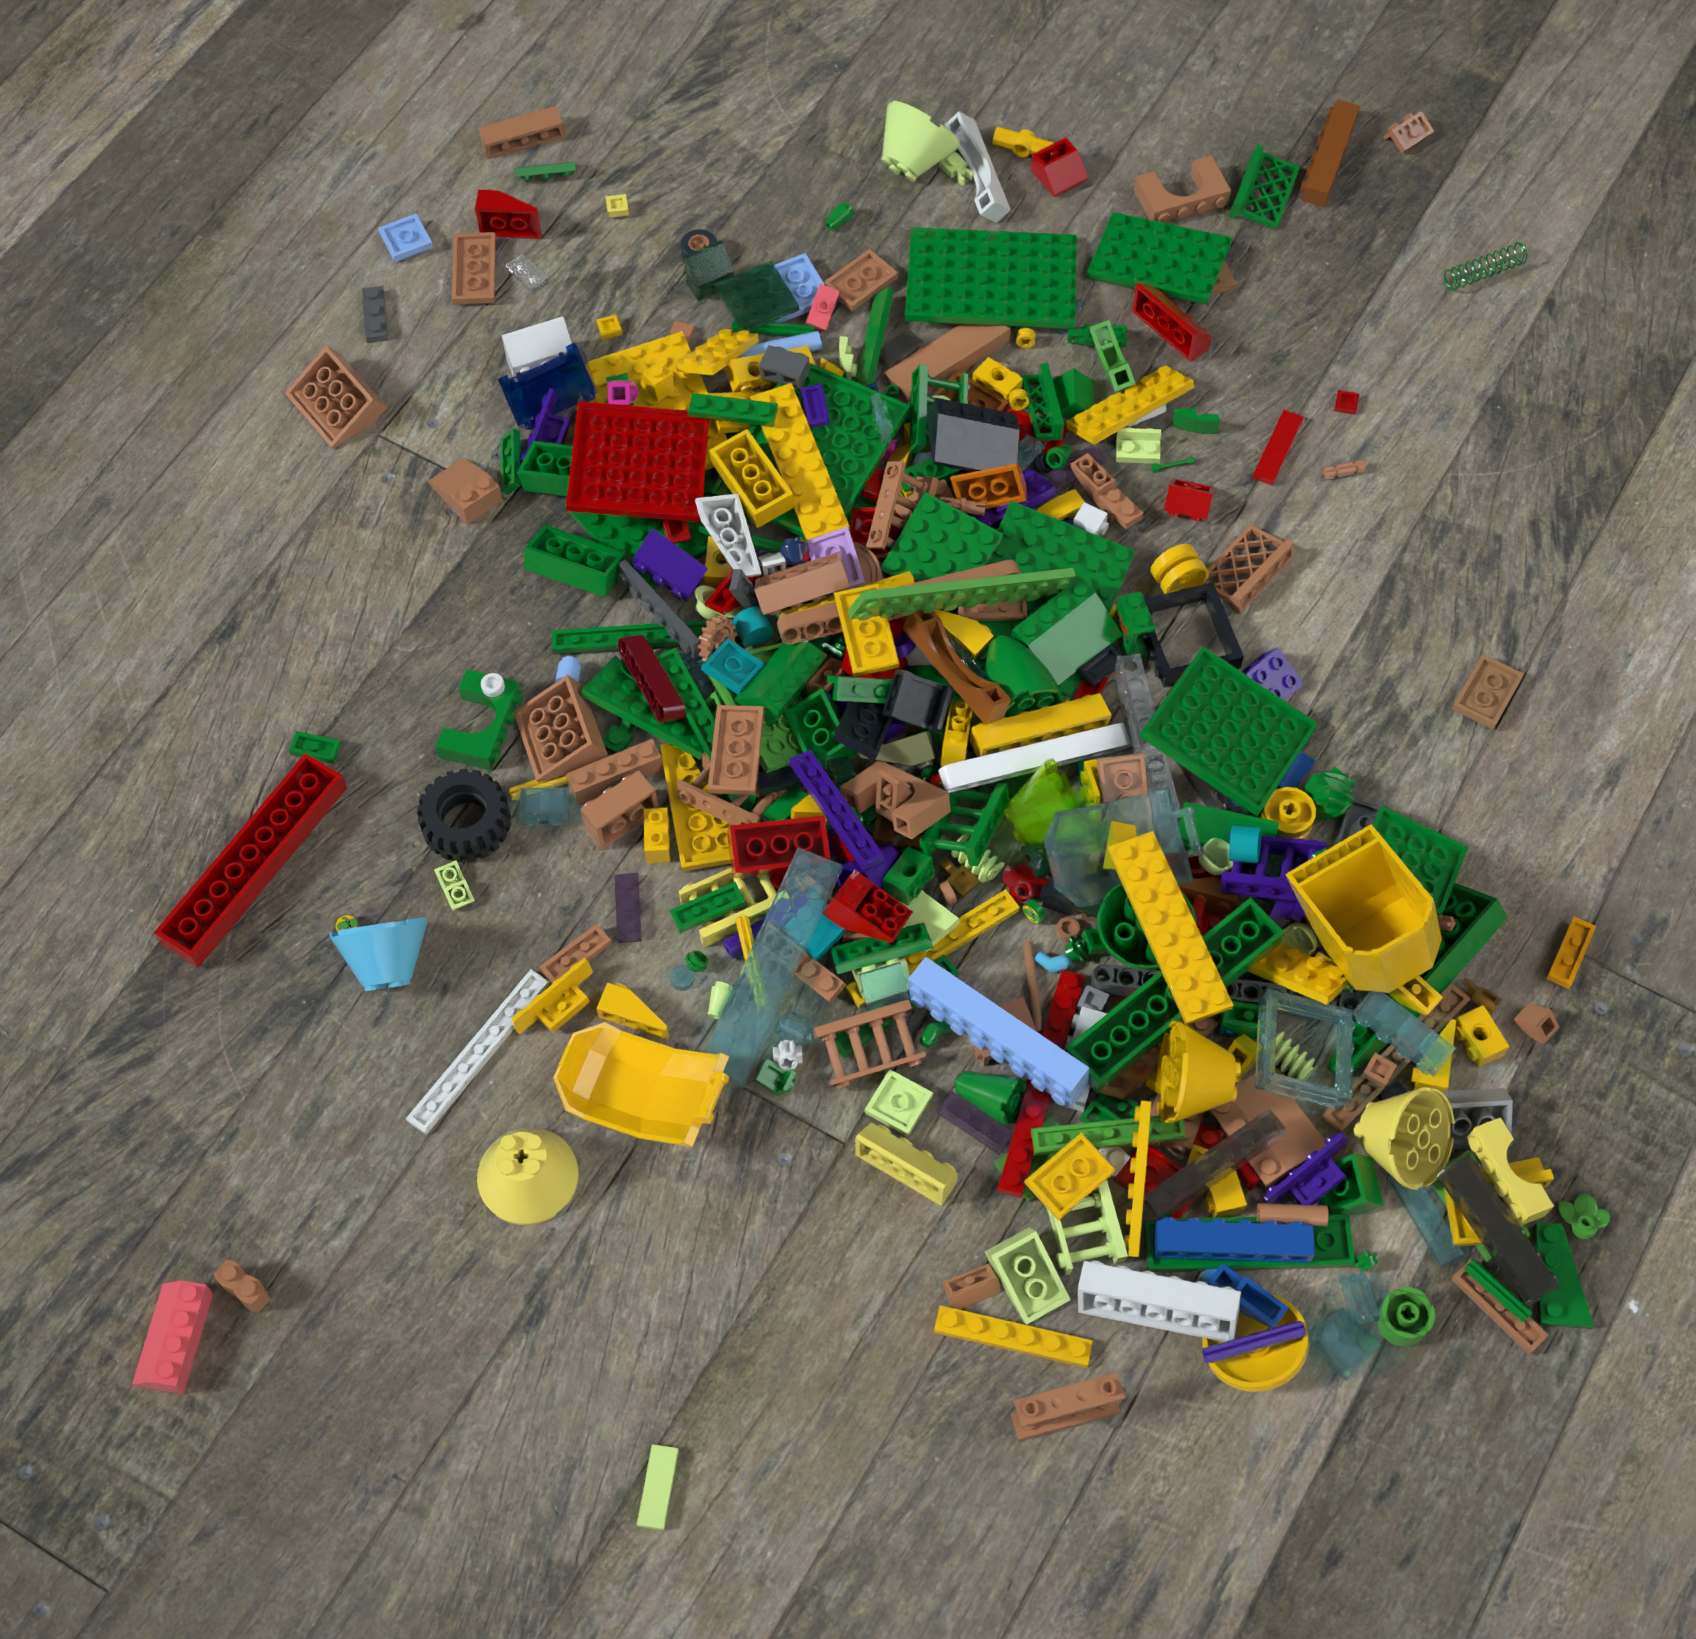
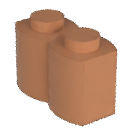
M226 1260L214 1273L216 1280L229 1295L238 1298L252 1312L259 1313L271 1300L269 1293L261 1282L255 1277L247 1275L242 1267L234 1261Z

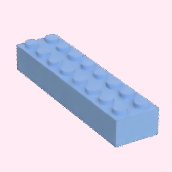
M927 957L923 959L908 978L910 1000L914 1005L919 1008L925 1007L939 1022L945 1021L951 1025L950 1028L960 1036L964 1034L970 1038V1042L978 1049H983L984 1047L991 1052L990 1055L994 1060L999 1063L1005 1062L1017 1076H1025L1031 1080V1084L1039 1091L1045 1090L1050 1093L1052 1099L1062 1106L1066 1104L1071 1108L1088 1086L1089 1067Z

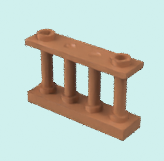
M888 461L866 547L869 549H885V546L892 549L896 541L888 537L890 526L893 525L903 530L923 494L926 492L935 497L939 482L937 478L917 477L915 479L904 473L906 462ZM902 482L914 488L912 500L899 495ZM896 503L909 509L906 522L893 516Z
M705 752L702 754V772L691 784L680 779L677 782V799L732 825L760 822L759 816L787 792V790L760 796L758 790H756V796L762 798V800L751 812L739 808L749 795H744L729 803L719 798L722 794L707 793L699 789L709 778L710 761Z
M909 999L813 1029L815 1039L821 1038L822 1042L825 1041L836 1079L828 1082L830 1087L836 1085L837 1089L850 1086V1081L904 1064H907L908 1068L922 1064L921 1059L926 1057V1053L916 1054L905 1019L907 1017L906 1012L912 1009ZM892 1017L893 1021L896 1020L907 1056L896 1061L892 1060L882 1028L883 1019ZM869 1024V1027H872L883 1065L869 1068L858 1033L860 1031L859 1026ZM845 1031L846 1035L849 1034L860 1070L850 1075H845L834 1039L837 1038L835 1033Z
M1116 1372L1014 1400V1405L1017 1412L1011 1413V1419L1018 1442L1118 1415L1120 1409L1117 1401L1124 1400L1125 1396Z

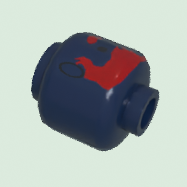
M802 537L786 539L784 544L780 546V553L785 558L786 567H793L811 561L809 544L807 541L802 540Z

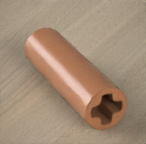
M1258 1203L1257 1223L1264 1224L1266 1221H1278L1280 1224H1290L1300 1221L1306 1223V1225L1327 1226L1328 1207L1326 1205Z

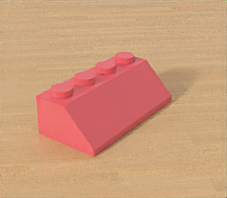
M183 1280L162 1284L132 1382L133 1386L184 1394L214 1294L206 1284Z

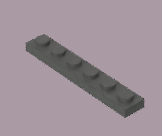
M626 560L618 563L619 574L617 576L623 586L626 585L630 589L632 596L642 602L644 609L654 615L656 622L666 628L671 639L677 640L684 653H689L694 660L699 658L701 649L698 648V645L701 642L698 637Z

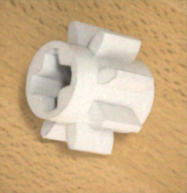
M793 1040L780 1041L778 1047H773L774 1063L779 1064L783 1070L795 1069L798 1063H803L802 1046H796Z

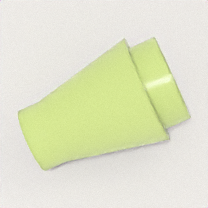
M716 981L715 986L711 988L708 1016L719 1020L722 1018L723 1013L735 995L733 993V986Z

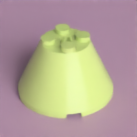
M899 101L889 102L887 105L881 160L890 165L889 169L896 174L902 172L905 174V177L915 181L917 177L957 150L960 142L945 126L941 124L938 127L930 122L931 117L922 111Z

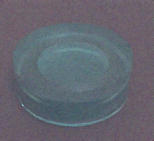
M685 965L673 968L670 973L672 987L679 991L690 989L694 984L693 971Z

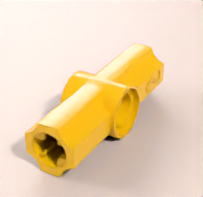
M997 127L992 144L1012 149L1014 154L1019 157H1027L1029 154L1032 155L1055 142L1037 138L1030 130L1024 129L1020 132H1015Z

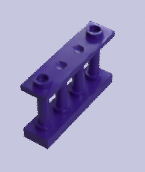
M1261 835L1260 857L1257 863L1256 875L1241 874L1243 862L1233 861L1232 871L1222 872V893L1298 901L1285 875L1291 871L1293 856L1308 858L1309 861L1316 851L1327 848V842ZM1269 854L1284 855L1279 878L1265 876Z

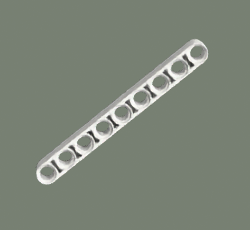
M1118 723L952 763L941 767L938 771L945 791L951 793L1118 752L1130 747L1132 744L1124 723Z

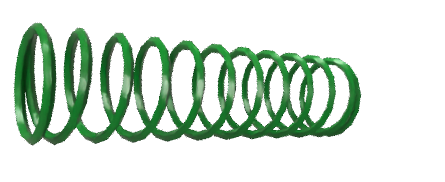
M1516 242L1514 247L1509 245L1507 250L1501 248L1500 253L1495 250L1493 255L1488 253L1486 258L1480 256L1479 261L1474 258L1472 264L1467 261L1465 266L1459 264L1458 269L1456 267H1452L1451 270L1446 269L1444 272L1445 284L1448 289L1455 291L1459 287H1465L1467 284L1471 285L1474 281L1478 282L1480 279H1486L1495 273L1499 274L1501 271H1507L1516 265L1525 264L1528 256L1526 248L1522 243ZM1517 244L1520 246L1522 250V262L1517 257ZM1509 247L1514 250L1515 262L1510 257ZM1502 250H1505L1507 253L1508 265L1502 257ZM1496 252L1499 254L1501 259V268L1497 264L1495 259ZM1488 255H1490L1494 261V270L1489 265ZM1481 258H1483L1487 264V273L1484 271L1481 265ZM1474 261H1477L1479 264L1480 276L1475 270ZM1467 263L1472 267L1473 278L1468 273ZM1503 263L1507 266L1506 269H1503ZM1460 266L1465 270L1466 281L1461 276ZM1453 269H1455L1458 273L1459 284L1457 283V279L1455 277V274L1453 273ZM1447 271L1451 272L1455 288L1451 287L1447 281ZM1482 271L1486 274L1485 277H1482ZM1475 274L1479 277L1478 280H1475Z

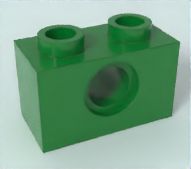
M908 847L882 879L884 891L896 900L909 905L914 898L920 895L926 882H929L934 876L935 869L932 857Z

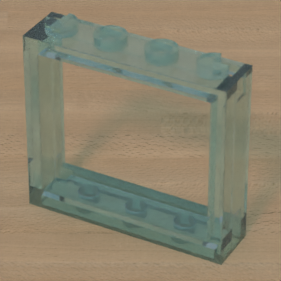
M1269 989L1259 1000L1255 1088L1340 1109L1348 1100L1350 1101L1353 1094L1350 1082L1354 1069L1351 1064V1055L1354 1050L1352 1033L1355 1022L1352 1020V1010L1330 1004L1326 1005L1318 1001ZM1277 1009L1337 1024L1335 1088L1275 1074Z

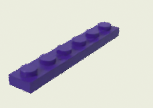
M808 750L791 758L789 765L860 868L864 871L883 862V853L812 751Z

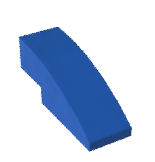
M1224 1263L1220 1265L1207 1283L1209 1286L1220 1288L1226 1286L1235 1289V1291H1240L1239 1312L1270 1328H1274L1289 1308L1246 1275L1244 1278Z

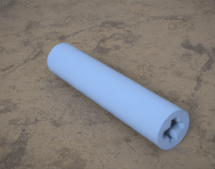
M815 331L755 344L738 358L763 354L768 345L780 346L784 349L808 345L810 352L822 350L819 332Z

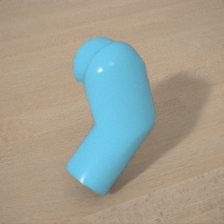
M1040 951L1034 959L1051 973L1067 970L1072 964V959L1067 954L1051 958L1043 951Z

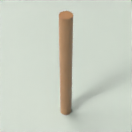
M1026 941L1023 942L1031 1015L1037 1033L1042 1034L1043 1024L1033 943Z

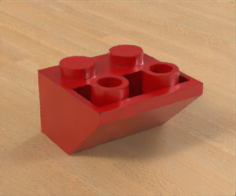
M1066 137L1032 154L1031 172L1053 197L1088 180L1078 150Z

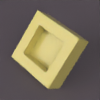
M626 194L606 196L609 218L629 215Z

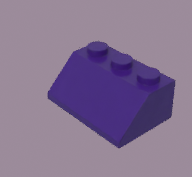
M655 529L650 531L632 560L636 570L640 573L648 574L652 577L654 583L660 587H666L671 591L672 596L687 602L702 582L708 570L707 567Z

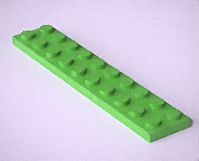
M1074 568L867 590L862 591L849 608L848 614L850 619L864 621L876 616L881 618H888L894 614L907 616L917 610H922L923 613H931L937 609L950 611L963 606L968 609L981 604L993 606L998 602L1012 604L1024 599L1027 601H1034L1042 597L1052 599L1068 587L1076 575Z

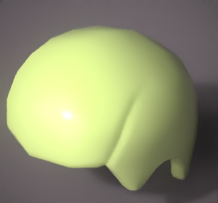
M1211 838L1200 849L1198 859L1204 870L1208 873L1222 875V872H1229L1232 869L1233 861H1229V843L1223 839Z
M1296 922L1283 929L1285 933L1281 944L1297 949L1307 955H1312L1316 951L1318 938L1308 924Z

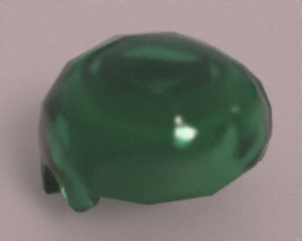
M1040 844L1021 846L1022 854L1026 856L1027 861H1030L1028 866L1033 868L1035 878H1046L1052 865L1048 850Z

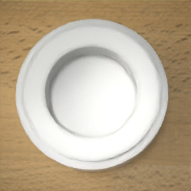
M496 673L485 675L481 680L483 693L489 697H496L502 694L505 689L503 678Z

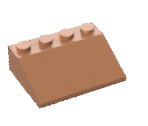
M328 346L323 348L285 392L288 398L332 448H336L372 425L388 408L342 354Z
M566 675L515 710V718L536 781L539 783L566 775L571 771L601 760L608 755L589 701L580 696L584 687L569 675Z
M1270 1067L1235 1085L1237 1088L1235 1102L1229 1101L1225 1105L1208 1110L1226 1136L1232 1139L1259 1176L1260 1182L1266 1190L1272 1185L1279 1184L1285 1180L1287 1173L1291 1169L1299 1168L1306 1162L1307 1156L1313 1151L1321 1150L1326 1142Z

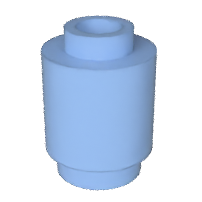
M571 656L562 658V661L558 664L555 683L566 675H569L577 682L579 681L581 666L577 658Z

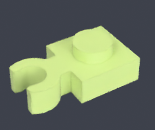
M955 151L939 162V167L950 178L956 176L960 185H965L964 177L969 178L971 181L973 180V172L967 169V163Z

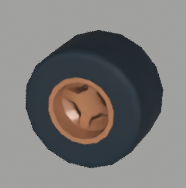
M696 229L682 237L680 243L681 256L686 266L694 270H705L717 262L719 256L718 243L713 233L703 229Z

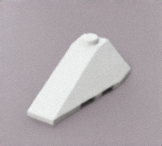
M739 494L696 498L695 502L702 523L733 570L741 569L747 577L760 576L761 570Z

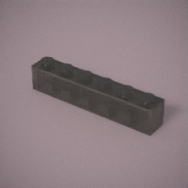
M1271 1108L1267 1109L1144 1195L1146 1204L1158 1220L1170 1217L1286 1136L1284 1125Z
M1467 1154L1445 1167L1436 1175L1524 1304L1530 1307L1560 1288L1555 1275L1547 1269L1538 1250L1533 1248L1527 1240L1525 1231L1512 1218L1510 1209L1499 1199L1495 1187L1484 1177L1481 1167L1476 1160Z

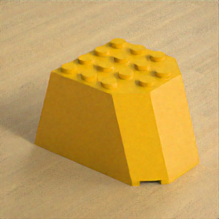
M1372 824L1285 874L1320 944L1355 990L1390 993L1433 968L1442 940L1434 900Z

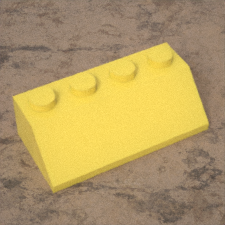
M871 1122L855 1138V1153L857 1157L940 1206L943 1205L957 1183L958 1173L953 1166L945 1162L942 1164L936 1161L931 1153L926 1150L919 1151L913 1147L909 1140L903 1137L897 1138L883 1125L879 1124L877 1126Z

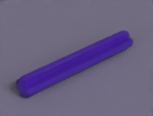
M1296 1321L1202 1349L1205 1362L1211 1363L1305 1336L1306 1331L1302 1321Z

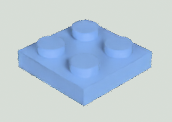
M417 214L378 228L379 234L394 262L433 248L432 241Z

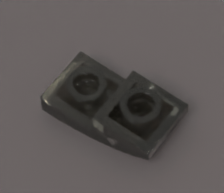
M909 329L886 344L880 351L879 359L889 368H892L900 363L906 355L909 357L924 344V341Z

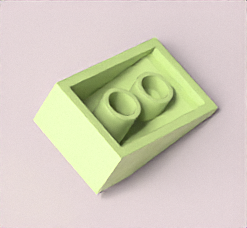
M1028 1227L985 1251L996 1276L1025 1325L1071 1300L1035 1230Z

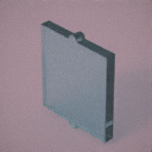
M901 962L859 974L862 985L861 994L865 998L867 1011L909 999L906 987L908 981L904 978Z

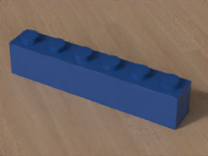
M1167 1217L1157 1220L1154 1228L1155 1258L1311 1263L1315 1256L1313 1225H1306V1223L1300 1221L1290 1224L1266 1221L1264 1224H1258L1252 1220L1228 1223L1225 1219L1202 1222L1198 1218L1176 1221L1175 1218Z

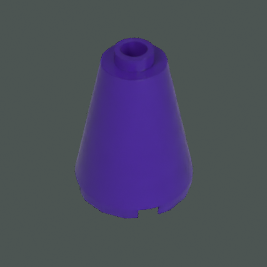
M889 845L879 846L878 848L884 855V861L864 871L856 861H848L842 864L836 871V880L839 887L843 886L855 869L882 889V879L900 858L898 850Z

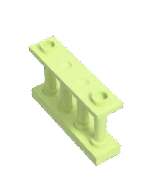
M1107 1180L1094 1190L1095 1193H1092V1196L1086 1197L1071 1210L1095 1206V1208H1099L1101 1214L1098 1221L1062 1228L1061 1221H1058L1048 1210L1059 1253H1056L1057 1263L1060 1269L1063 1268L1065 1275L1071 1273L1073 1270L1072 1263L1108 1255L1109 1258H1113L1114 1264L1124 1262L1128 1257ZM1097 1231L1106 1232L1108 1239L1106 1245L1069 1253L1065 1238Z

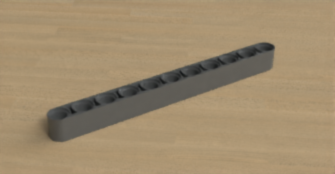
M1100 964L1093 970L1091 986L1107 994L1130 996L1160 970ZM1101 975L1106 976L1108 981H1099L1097 977ZM1124 978H1128L1132 980L1133 983L1127 985L1124 984L1121 980ZM1237 979L1226 988L1231 994L1229 996L1231 1001L1274 1007L1275 1014L1350 1022L1357 1017L1362 1005L1360 997L1352 992L1341 991L1328 1004L1329 1007L1325 1008L1318 1003L1319 1001L1275 983ZM1250 992L1254 994L1256 998L1249 999L1244 995V993ZM1275 995L1280 999V1001L1274 1002L1269 998V996ZM1300 998L1305 1004H1297L1294 999ZM1343 1004H1350L1354 1010H1347Z

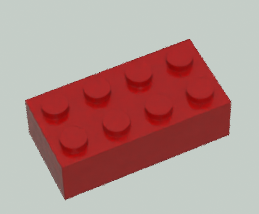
M825 815L730 825L728 827L727 837L733 878L827 868L831 863Z

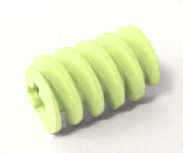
M962 835L957 842L966 843V841H969L970 835ZM990 849L985 851L978 867L969 865L967 855L964 852H951L954 858H958L960 864H965V867L968 870H972L976 877L979 876L978 879L982 883L992 880L1005 865L1003 861L997 865L995 864L998 859L996 855L988 858L991 853Z
M1282 1031L1271 1039L1263 1049V1052L1267 1050L1265 1057L1268 1059L1275 1057L1273 1064L1275 1066L1282 1064L1280 1070L1283 1073L1289 1071L1288 1077L1290 1079L1297 1077L1295 1084L1300 1086L1317 1069V1067H1312L1315 1059L1311 1058L1306 1061L1307 1052L1304 1051L1298 1054L1300 1046L1297 1044L1291 1048L1290 1044L1293 1039L1282 1040L1285 1032Z

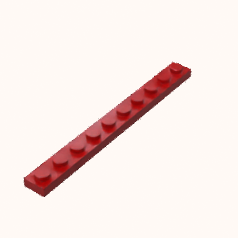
M1061 970L1042 1036L1065 1051L1066 1042L1084 985L1085 975ZM1031 1080L1028 1082L997 1188V1192L1018 1198L1023 1197L1026 1186L1024 1182L1029 1176L1034 1158L1031 1129L1043 1127L1052 1096L1045 1090L1039 1091L1031 1084Z

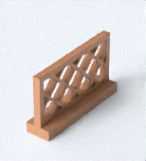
M1250 524L1208 568V578L1218 577L1219 583H1214L1219 598L1232 604L1233 610L1240 614L1294 557V542L1288 539L1283 542ZM1252 533L1258 536L1259 540L1247 542L1246 538ZM1274 545L1278 548L1275 551L1265 552L1264 546ZM1261 546L1262 552L1249 554L1248 548ZM1245 548L1246 554L1233 556V552L1236 549ZM1263 558L1264 560L1261 565H1251V560ZM1248 561L1247 567L1236 568L1235 562ZM1232 562V569L1220 570L1219 566L1222 563ZM1250 572L1248 579L1238 580L1237 574ZM1234 574L1235 581L1222 582L1221 576ZM1236 587L1237 591L1231 596L1224 592L1223 588Z

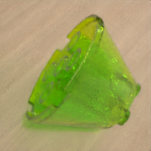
M1053 758L1047 759L1008 802V808L1004 809L1005 816L1009 822H1013L1016 829L1013 833L1018 844L1024 843L1026 846L1052 847L1089 846L1090 837L1089 833L1084 834L1082 826L1086 825V821L1078 800L1065 774L1060 775L1056 770L1059 764Z

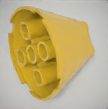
M1172 1021L1169 1024V1027L1172 1028L1170 1033H1165L1163 1036L1157 1065L1156 1091H1161V1103L1157 1102V1109L1163 1123H1173L1225 1105L1229 1101L1235 1102L1237 1097L1235 1080L1241 1072L1240 1062H1235L1234 1055L1190 1027L1181 1022Z

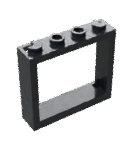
M1213 582L1144 599L1150 613L1204 600L1226 654L1219 657L1235 668H1241L1244 655ZM1156 632L1142 634L1143 642L1147 645L1148 659L1153 661L1155 666V677L1160 679L1163 688L1175 685L1189 664L1170 669Z

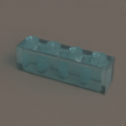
M1370 991L1352 1014L1361 1026L1371 1028L1376 1032L1378 1039L1384 1043L1389 1042L1396 1048L1400 1056L1405 1059H1411L1417 1064L1416 1067L1426 1075L1430 1074L1434 1077L1456 1049L1383 992Z

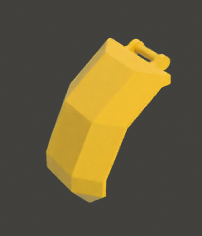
M604 1022L572 1033L553 1079L565 1111L583 1120L639 1139L693 1147L701 1125L703 1123L711 1124L714 1117L712 1113L720 1093L730 1078L727 1074L723 1073L729 1056L721 1052L719 1054L675 1049L621 1031Z

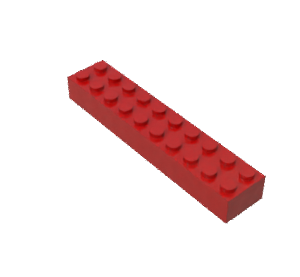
M305 753L153 932L159 943L196 968H199L347 790L343 776Z

